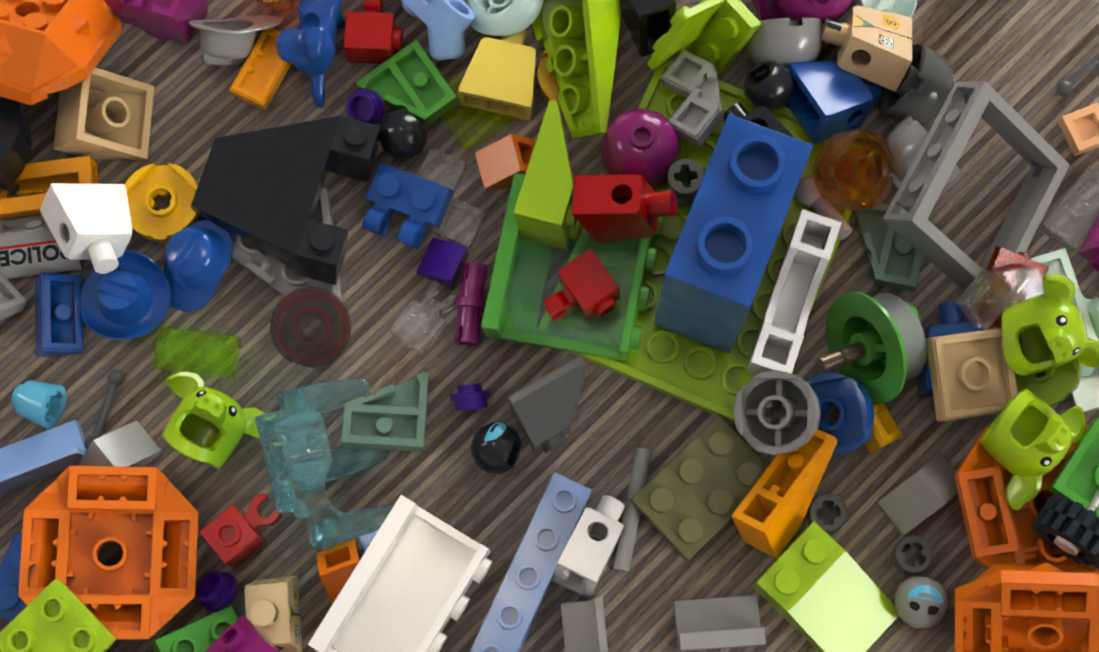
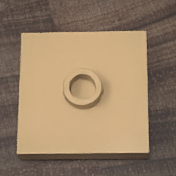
M1002 328L925 338L937 421L1001 413L1010 400L1018 394L1015 372L1007 364L1002 349Z

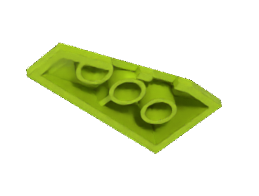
M544 0L539 15L532 23L537 41L543 42L549 59L545 61L548 73L555 75L560 88L557 98L572 139L586 138L603 134L607 131L621 23L620 0Z

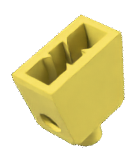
M526 29L514 35L501 36V40L489 37L481 39L459 85L460 106L532 121L536 49L523 45L527 32Z

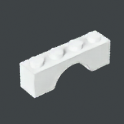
M802 209L795 224L746 369L747 373L757 375L760 372L771 370L792 373L804 338V331L811 307L830 260L842 222Z

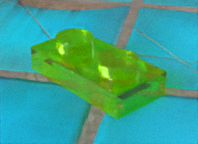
M159 327L152 366L159 370L191 372L198 375L235 379L242 340L235 336Z

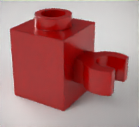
M364 0V12L347 11L344 50L349 63L382 64L395 55L396 51L402 50L403 29L397 27L393 13H383V0Z
M590 248L557 270L559 281L564 290L551 295L543 301V304L553 322L565 316L575 306L578 307L588 321L595 315L597 318H602L612 312L618 305L616 301L621 299L618 285Z
M262 493L255 496L250 502L249 511L246 514L243 510L232 504L199 531L226 565L236 568L263 546L267 540L258 529L262 526H273L282 518L283 515L278 510H275L267 517L261 516L260 508L269 500L266 494Z

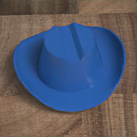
M125 250L123 255L117 258L119 265L112 272L100 274L95 272L93 268L81 290L80 312L84 323L96 334L109 339L126 340L152 332L163 322L170 307V286L161 268L146 255Z

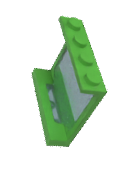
M514 173L481 324L485 336L629 362L631 350L638 351L641 343L643 327L636 326L639 311L646 312L649 301L650 287H644L646 272L654 273L657 249L651 248L653 236L598 244L582 227L579 239H572L569 251L524 240L520 234L513 212L525 175ZM658 217V230L656 234L661 235L664 217ZM591 248L619 287L621 299L616 301L617 307L602 318H597L595 315L587 321L578 307L575 306L565 316L553 322L545 310L543 301L551 295L564 290L559 281L557 270Z

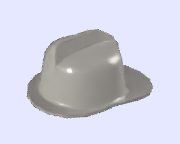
M256 15L225 20H192L188 24L199 31L201 53L204 62L214 65H236L247 59L259 37L260 30L278 26L282 23V19L276 16Z

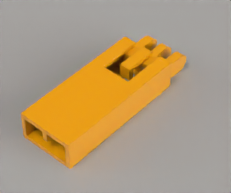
M91 156L26 164L12 185L20 186V191H17L19 197L11 198L7 190H2V193H0V219L41 214L40 207L51 183L99 184L97 163Z

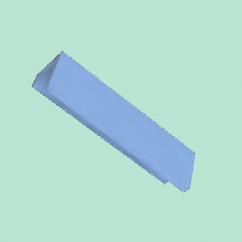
M73 420L0 448V495L64 471L69 465L77 466L87 450L85 447L86 439L80 422Z

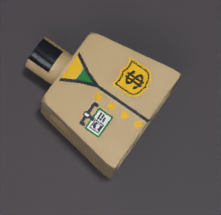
M856 5L851 8L845 23L827 17L822 26L820 40L838 46L837 65L839 68L892 91H897L912 63L911 17Z
M298 576L259 579L245 585L246 618L255 629L274 646H277L276 648L281 652H303Z

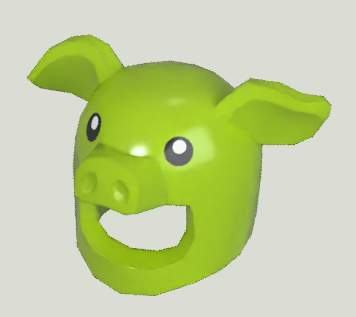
M1046 274L1042 276V285L1045 293L1021 301L1003 310L1002 349L1006 362L1013 372L1021 376L1035 374L1056 368L1075 358L1087 367H1099V341L1087 338L1082 314L1072 303L1075 297V286L1069 278L1060 274ZM1019 335L1024 348V355L1019 344Z
M179 372L168 377L166 380V385L172 393L183 400L174 410L161 438L168 442L175 451L189 459L206 463L219 470L230 457L244 433L255 438H267L277 431L278 424L273 422L264 412L256 407L242 409L239 403L219 390L205 387L203 380L198 374Z
M1023 389L1010 400L979 441L980 444L1013 475L1005 492L1007 503L1012 509L1019 511L1024 504L1032 500L1039 493L1042 485V475L1050 472L1067 454L1071 444L1081 439L1086 425L1083 408L1074 406L1058 415L1037 395L1028 389Z

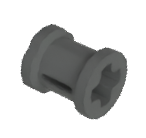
M681 159L671 165L668 171L666 191L675 192L677 205L686 206L693 203L704 176L702 167L691 159ZM679 178H686L687 183L691 184L690 187H683L682 181H679Z

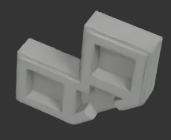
M683 50L660 79L664 87L686 98L669 119L673 128L677 131L678 136L701 147L724 118L718 74L714 64Z

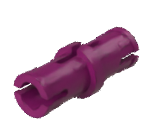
M462 263L461 288L459 297L455 298V308H458L454 343L466 346L480 345L482 313L486 305L484 289L488 266L485 264Z

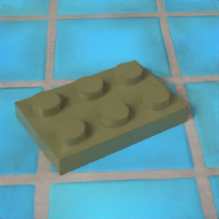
M719 415L629 501L685 561H689L732 519L731 515L768 466Z

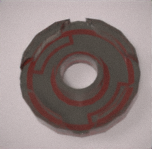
M313 286L294 289L284 296L272 313L270 323L273 344L280 354L290 362L311 368L329 364L339 357L350 340L352 328L349 310L339 296L325 288ZM305 317L317 318L322 324L321 334L316 337H307L300 329V321Z

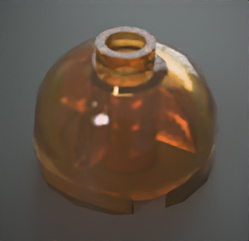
M861 129L834 134L820 146L814 159L813 178L819 194L832 206L850 211L875 209L885 200L893 182V177H888V163L894 164L887 141L877 132Z

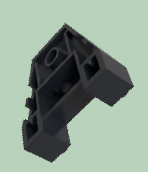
M337 116L217 137L213 142L191 204V209L233 236L237 234L254 245V249L266 255L268 253L284 263L286 269L294 274L336 285L347 252L348 229L317 222L312 219L328 172L368 182L378 151L380 126L344 116Z

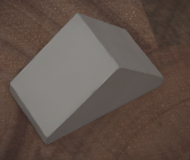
M136 420L94 439L77 466L145 467L158 457L163 450L140 422Z
M939 453L876 504L903 536L947 504L958 493L954 478L956 471L943 455Z

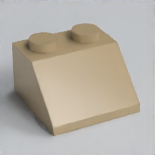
M95 67L86 80L60 91L53 149L79 157L91 156L92 159L147 160L154 86Z

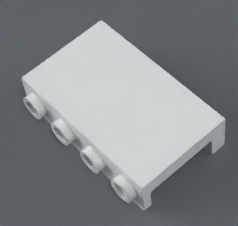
M400 495L308 645L318 652H439L447 639V636L441 633L450 618L455 621L460 618L470 601V598L465 596L466 591L473 580L478 584L481 583L492 564V561L487 559L491 552L490 549L423 510L403 495Z

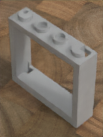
M986 81L955 82L883 220L971 298L1001 301L1070 164ZM980 118L1031 166L981 266L976 264L928 220Z

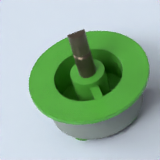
M861 292L842 294L831 304L826 320V338L830 353L817 357L821 374L836 368L839 374L862 381L871 396L872 402L876 404L886 403L896 398L901 392L905 380L919 375L924 365L928 362L925 334L915 306L893 294L882 293L872 298Z

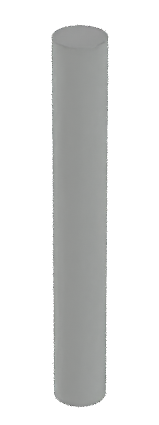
M636 448L622 519L624 528L618 540L614 570L630 572L640 512L629 500L646 484L652 450Z

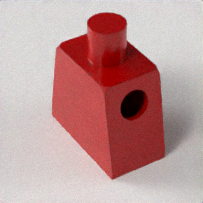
M642 175L574 176L572 215L598 244L654 236L658 230V217L675 216L677 214V197L675 192H655Z

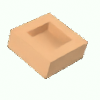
M1098 102L1064 115L1059 119L1058 124L1074 156L1099 147Z

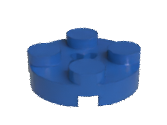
M822 373L807 381L819 398L821 417L818 429L837 438L838 443L832 456L849 454L855 451L861 444H865L871 439L873 435L874 407L871 396L862 381L839 373ZM833 403L840 410V417L836 424L825 418V413L831 411V404Z

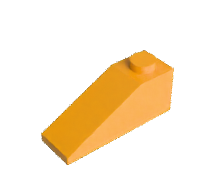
M818 429L811 440L798 450L779 454L774 458L731 515L743 542L776 559L779 557L804 520L838 443L836 437Z

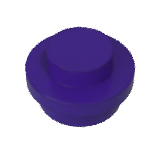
M359 89L353 92L347 100L346 113L349 118L377 125L384 115V102L376 91L372 89Z
M481 383L457 385L458 393L450 394V401H455L456 411L488 407L487 397L491 396L490 390H482Z
M212 571L201 580L197 589V596L201 600L202 606L210 612H217L228 607L235 599L237 580L228 572Z

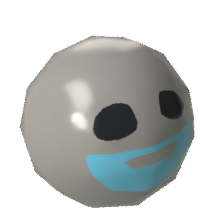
M911 577L904 580L898 586L894 598L896 612L905 624L915 629H928L938 625L945 618L949 607L946 590L939 582L928 577Z

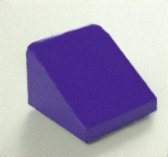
M432 238L416 273L453 289L461 273L462 263H465L469 256L468 247Z

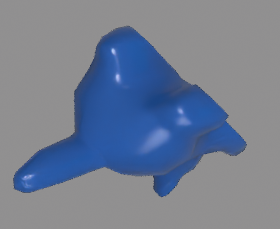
M300 0L298 5L299 27L283 30L276 39L279 57L283 61L290 62L295 69L310 76L311 95L316 106L319 108L324 106L325 72L330 68L336 54V32L340 28L345 29L346 25L339 8L342 0Z

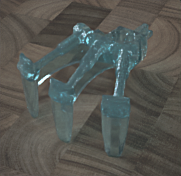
M356 378L288 389L285 392L276 394L280 408L279 411L255 417L261 445L265 448L263 453L269 479L271 480L270 484L275 509L278 512L290 511L297 517L305 518L309 521L306 523L312 549L330 548L337 543L379 530L394 507L393 505H386L343 513L332 505L325 494L326 482L347 477L373 467L387 458L384 449L349 447L331 449L325 423L321 414L344 407L346 402L361 396L367 397L370 395L369 382L365 379Z

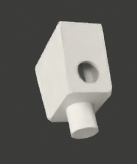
M51 183L40 207V212L63 255L70 260L91 259L95 272L100 274L115 270L119 265L117 258L123 255L132 237V224L125 184Z
M603 495L596 510L588 507L585 508L557 563L553 582L590 600L624 528V525L618 522L625 508L621 501L611 496ZM590 537H596V538H598L600 541L593 540V539L590 538Z

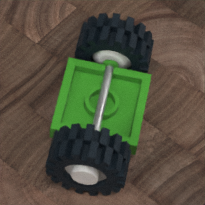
M1098 417L1091 422L1048 487V490L1056 495L1049 497L1031 527H1033V531L1039 534L1043 541L1049 542V546L1053 549L1063 552L1062 555L1065 557H1072L1075 562L1081 565L1084 563L1086 566H1095L1099 570Z

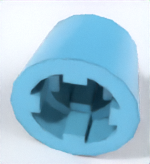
M29 380L24 384H19L14 389L11 404L15 407L17 414L48 429L53 427L61 418L65 409L67 394L62 385Z

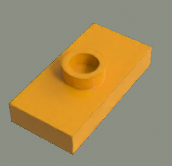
M274 28L262 30L229 89L231 95L265 111L291 66L290 62L283 61L278 55L276 39L281 32Z

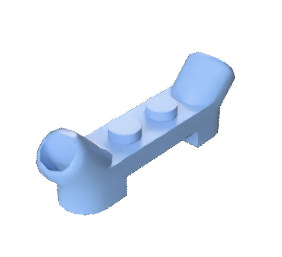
M401 0L403 2L402 7L406 12L416 18H420L427 25L429 56L434 60L460 59L466 54L465 31L475 19V14L463 0Z

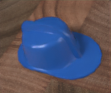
M209 220L197 221L175 233L169 240L165 249L166 262L163 273L170 286V304L175 309L184 312L197 311L211 300L233 256V241L229 232Z

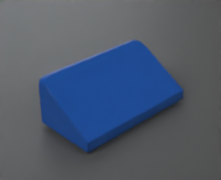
M41 273L36 278V356L46 357L83 353V319L80 312L82 275Z

